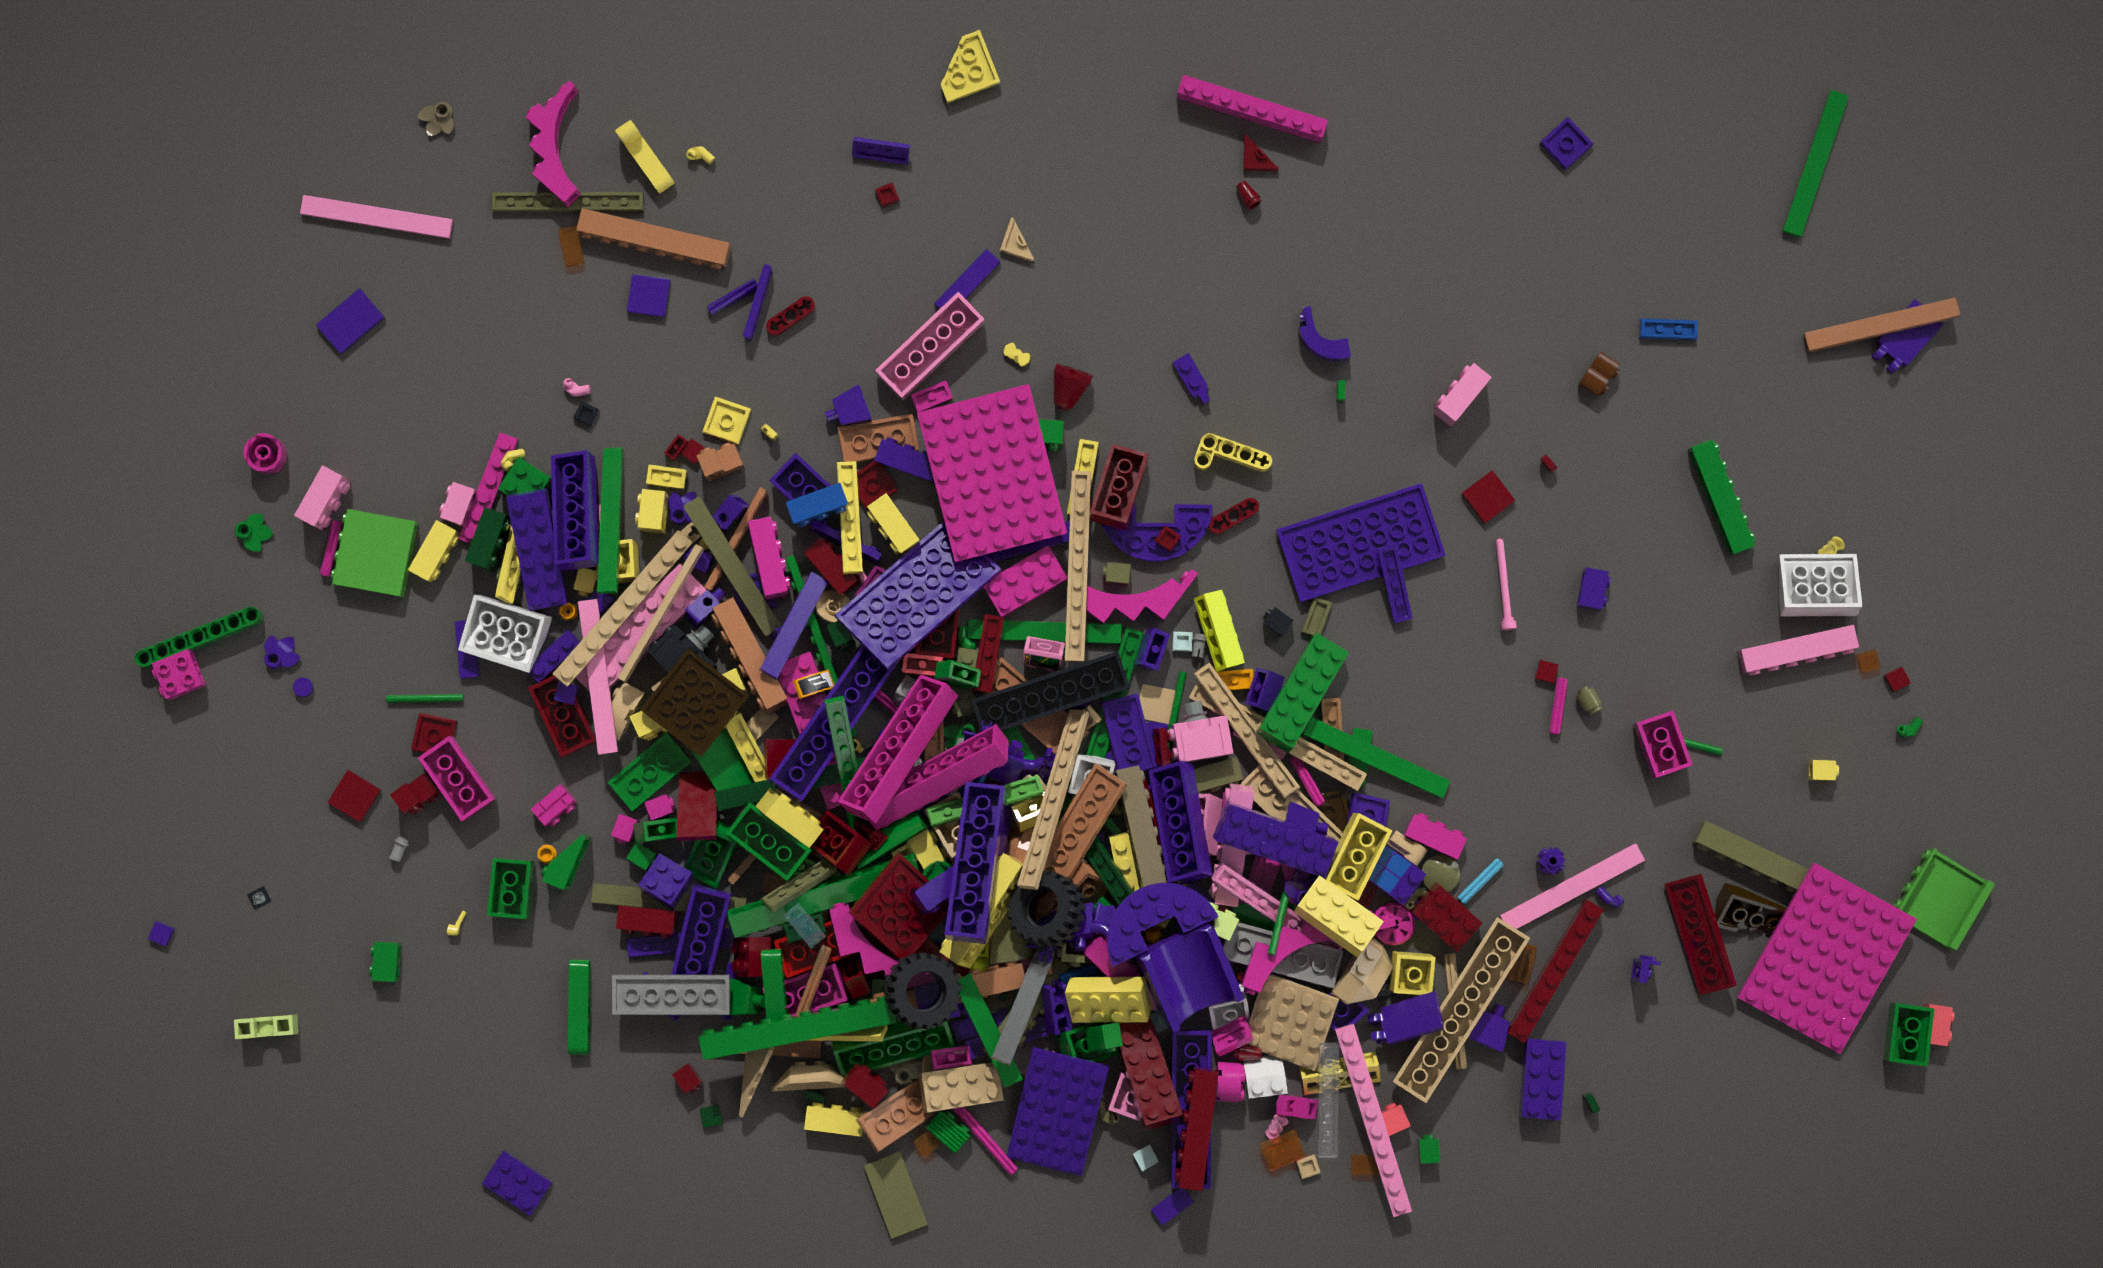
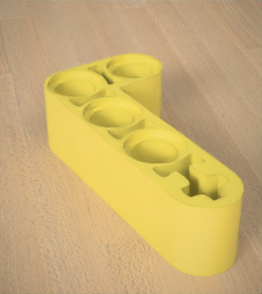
M631 120L615 130L620 140L659 194L675 184Z
M1210 433L1205 434L1201 438L1194 458V466L1200 471L1209 468L1213 456L1260 472L1267 471L1272 464V458L1268 453ZM1204 440H1213L1214 446L1211 448L1206 447ZM1224 445H1229L1232 448L1230 454L1223 453L1222 447ZM1243 451L1248 452L1250 459L1242 460L1240 453ZM1254 454L1257 455V460H1262V458H1265V462L1268 464H1265L1264 467L1260 466L1261 462L1255 460L1254 464L1251 463L1254 458ZM1199 457L1207 458L1208 463L1204 466L1200 465L1197 462Z

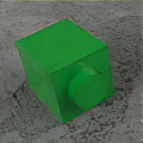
M635 843L626 858L648 871L658 854L641 843Z
M1422 1135V1139H1417L1419 1163H1440L1439 1139L1434 1138V1135Z

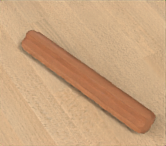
M821 946L796 1016H799V1012L810 1009L831 953V948L828 946Z

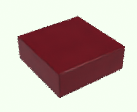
M892 182L875 189L882 208L900 201Z
M691 438L680 454L696 465L699 462L696 455H699L700 451L705 449V447Z
M1165 525L1154 542L1171 552L1181 535Z
M1539 660L1535 679L1554 683L1559 664Z
M1903 666L1884 675L1892 692L1911 684Z

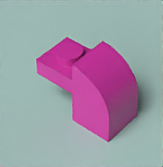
M1282 1094L1279 1095L1276 1102V1114L1315 1119L1318 1100Z

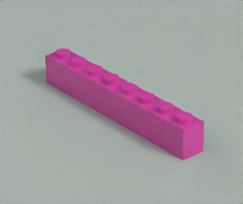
M1183 75L1177 92L1178 99L1319 143L1322 141L1328 122L1324 118Z

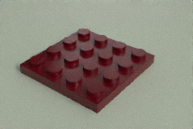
M897 853L848 911V914L899 960L902 957H908L909 954L915 953L947 915L949 903L944 901L939 904L941 907L933 914L928 912L924 915L911 895L928 883L929 880L900 853Z

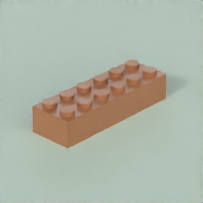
M734 598L713 607L712 621L716 628L720 627L722 630L720 631L721 638L725 645H730V655L734 662H739V671L743 679L747 677V686L751 694H756L758 697L756 703L760 711H765L768 715L788 705L787 697L778 680L759 670L765 656Z

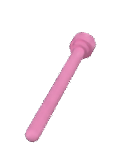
M1497 539L1496 549L1504 614L1501 630L1517 629L1514 617L1511 616L1504 542L1502 539Z

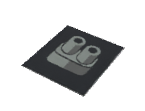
M264 886L247 894L254 910L272 901Z
M1390 980L1385 981L1377 995L1378 1001L1397 996L1396 993L1389 990Z

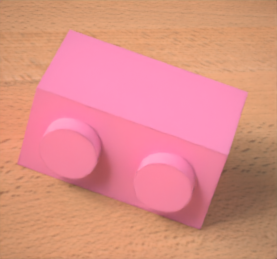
M453 482L452 486L449 485L447 488L446 496L448 497L446 502L442 503L440 507V518L463 527L477 491Z

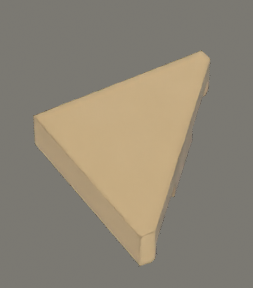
M1011 218L1000 252L1033 262L1034 258L1014 218Z

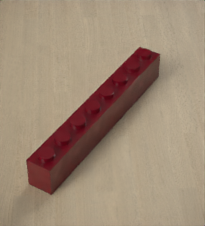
M1588 899L1583 900L1510 1022L1507 1034L1520 1042H1526L1604 909Z

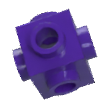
M1552 847L1543 848L1537 855L1538 860L1536 863L1539 865L1538 869L1545 875L1559 874L1565 867L1563 864L1566 861L1563 858L1564 853L1557 847L1554 849ZM1551 857H1554L1556 860L1553 865L1549 862Z

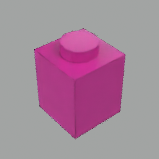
M667 794L645 802L651 821L675 813V801L673 797L669 798Z
M619 814L611 836L616 837L614 841L626 844V841L632 843L635 835L633 824L639 823V820Z

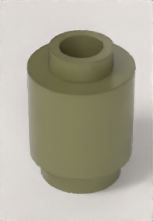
M1585 686L1577 691L1579 695L1576 698L1584 712H1587L1588 715L1602 709V702L1593 687L1589 689L1588 686Z

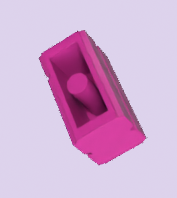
M559 784L531 808V811L545 827H554L561 821L559 818L564 813L568 815L576 808L574 804L577 801L562 784Z

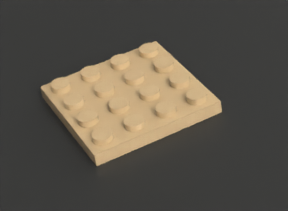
M1269 974L1261 992L1258 993L1249 1020L1254 1040L1247 1044L1262 1049L1264 1053L1315 1071L1339 998Z

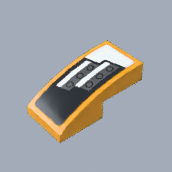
M829 669L793 681L799 699L831 690L834 686Z

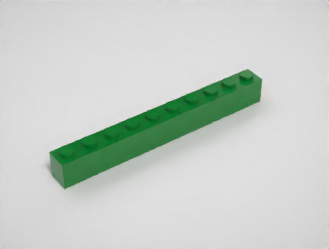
M914 853L903 856L919 871ZM891 860L853 871L850 875L844 874L824 880L775 912H771L763 904L762 900L728 910V919L734 937L740 936V938H744L752 932H764L772 926H783L788 921L804 919L810 914H822L826 909L833 908V904L856 903Z
M880 996L876 998L877 1001L869 1002V999L857 1001L856 1005L851 1006L849 1003L839 1004L838 1008L830 1009V1006L819 1008V1012L815 1013L807 1010L799 1012V1016L794 1017L791 1014L780 1016L778 1020L765 1018L758 1024H753V1021L742 1023V1027L737 1028L729 1025L722 1027L721 1031L715 1032L714 1029L704 1030L703 1034L699 1036L702 1058L707 1060L897 1023V1019L888 1010L889 1005L885 1003V996Z

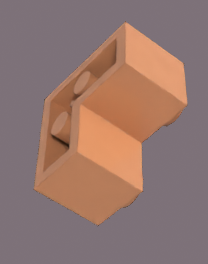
M726 443L720 446V450L717 451L715 448L711 449L708 447L701 450L699 455H696L703 473L709 482L744 468L735 444Z

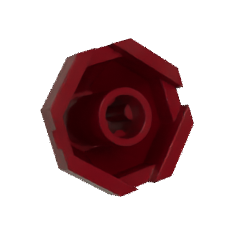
M1057 363L1054 369V403L1057 404L1056 408L1067 411L1068 408L1072 409L1091 383L1093 375Z

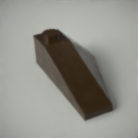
M1724 883L1716 898L1715 917L1718 927L1729 931H1738V929H1748L1749 931L1767 929L1768 931H1774L1787 908L1744 888Z

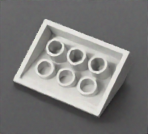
M1780 554V616H1858L1862 608L1857 554Z
M474 595L458 650L530 673L547 637L552 617L512 604H506L483 595Z

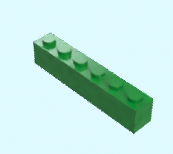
M1713 439L1689 448L1688 452L1729 555L1732 556L1754 547V542H1756L1755 536L1748 529V518L1745 514H1742L1740 509L1742 506L1741 501L1734 494V483L1731 478L1728 479L1726 474L1727 466L1724 460L1721 461L1718 444L1714 443Z

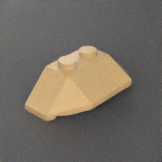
M1372 937L1358 958L1354 955L1352 956L1333 989L1332 994L1345 1004L1375 999L1393 969L1384 945L1380 941Z
M826 1060L814 1061V1065H807L806 1062H795V1066H791L772 1087V1092L846 1086L842 1083L844 1077L841 1076V1073L833 1065L826 1064Z

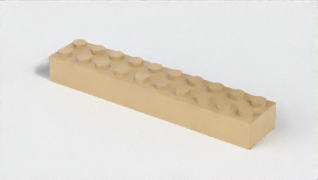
M1497 917L1440 1006L1444 1029L1420 1037L1394 1078L1393 1083L1424 1103H1427L1527 945L1530 937Z

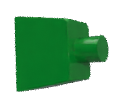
M730 978V1014L728 1016L760 1015L762 1007H765L762 986L744 979Z

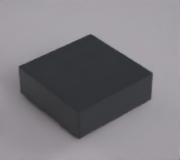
M581 401L573 418L591 427L599 409Z

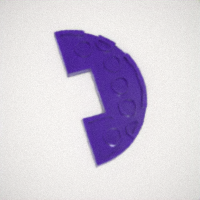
M1135 504L1127 531L1103 524L1102 527L1112 543L1127 555L1144 561H1167L1190 551L1201 540L1209 526L1213 505L1174 504V523H1136ZM1165 525L1181 535L1171 552L1154 542Z
M1156 883L1142 887L1124 899L1111 918L1107 934V952L1110 963L1114 967L1148 951L1140 932L1172 917H1175L1184 934L1219 916L1213 906L1202 895L1186 886L1174 883Z

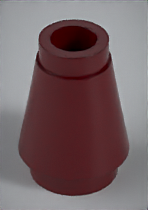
M1242 181L1236 186L1244 206L1249 210L1256 208L1261 203V196L1246 181Z
M1245 1044L1234 1050L1233 1059H1238V1061L1261 1060L1262 1049Z

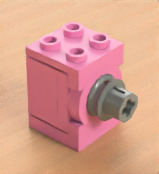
M1201 701L1185 703L1186 715H1183L1185 721L1173 724L1167 730L1170 735L1169 742L1173 744V749H1171L1172 761L1194 762L1233 754L1227 715L1207 718V712H1203Z

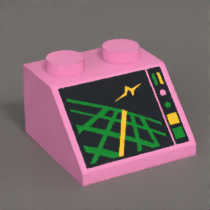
M1027 636L1022 664L1030 668L1042 667L1048 671L1060 670L1065 643Z

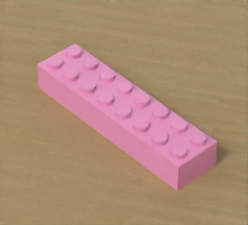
M681 564L641 601L604 644L610 690L620 681L618 676L681 570ZM691 574L649 645L655 639L660 640L664 636L663 631L671 625L673 627L685 617V609L706 591ZM649 645L645 650L644 654L642 655L641 659L639 660V662L648 654L647 651L650 649ZM585 666L576 678L590 692L587 666Z

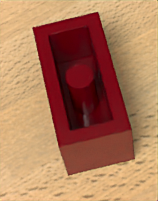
M678 434L664 454L673 461H676L688 441Z

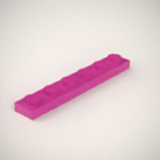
M499 432L459 540L471 544L484 507L493 508L499 492L498 487L506 474V471L501 467V461L508 451L515 450L518 443L517 438Z

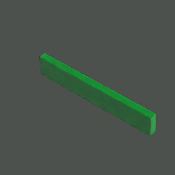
M970 973L958 980L959 984H962V990L959 991V995L962 996L961 999L991 1058L1001 1033ZM991 1058L1005 1088L1023 1079L1013 1059L1010 1066Z

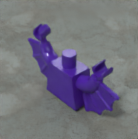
M983 720V721L981 722V730H980V731L982 732V731H984V730H986V729L992 727V726H993L992 721H990V725L986 726V725L983 724V722H984V720ZM963 731L964 741L977 735L972 732ZM1013 740L1010 746H1008V761L1002 767L990 770L986 776L1004 784H1009L1022 780L1029 774L1032 777L1037 774L1044 783H1048L1052 767L1047 765L1046 762L1054 763L1056 753L1051 755L1053 748H1048L1043 758L1040 757L1035 760L1024 759V753L1020 751L1022 744L1019 741Z
M1098 902L1097 907H1095L1093 903H1086V911L1082 913L1085 918L1079 924L1080 930L1073 933L1074 938L1070 941L1066 939L1068 943L1074 942L1076 951L1086 950L1085 940L1094 939L1095 934L1104 935L1107 939L1108 927L1116 911L1114 905L1105 906ZM1053 910L1048 916L1040 917L1038 925L1041 927L1050 923L1057 913L1056 910ZM1029 942L1026 944L1028 948H1044ZM1045 947V951L1040 952L1038 955L1039 961H1042L1046 954V963L1051 962L1052 955L1050 952L1054 948Z

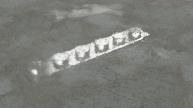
M1319 1043L1318 1158L1338 1157L1339 1043Z

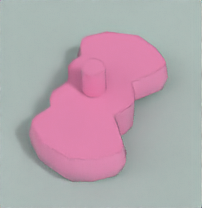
M1274 1115L1271 1124L1265 1131L1267 1138L1272 1141L1280 1139L1282 1127L1289 1122L1286 1116Z

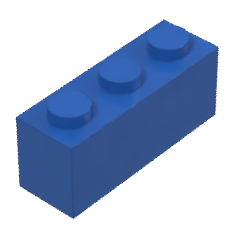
M841 483L786 502L793 524L795 526L799 525V527L810 524V520L816 518L817 521L823 520L832 512H835V514L846 511V507H849Z

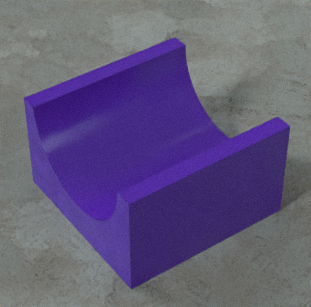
M1208 923L1184 934L1182 931L1170 935L1147 946L1148 951L1135 956L1141 972L1146 978L1147 986L1161 1019L1172 1032L1181 1030L1180 1025L1186 1018L1205 1007L1225 1001H1235L1238 1003L1244 1000L1216 930Z

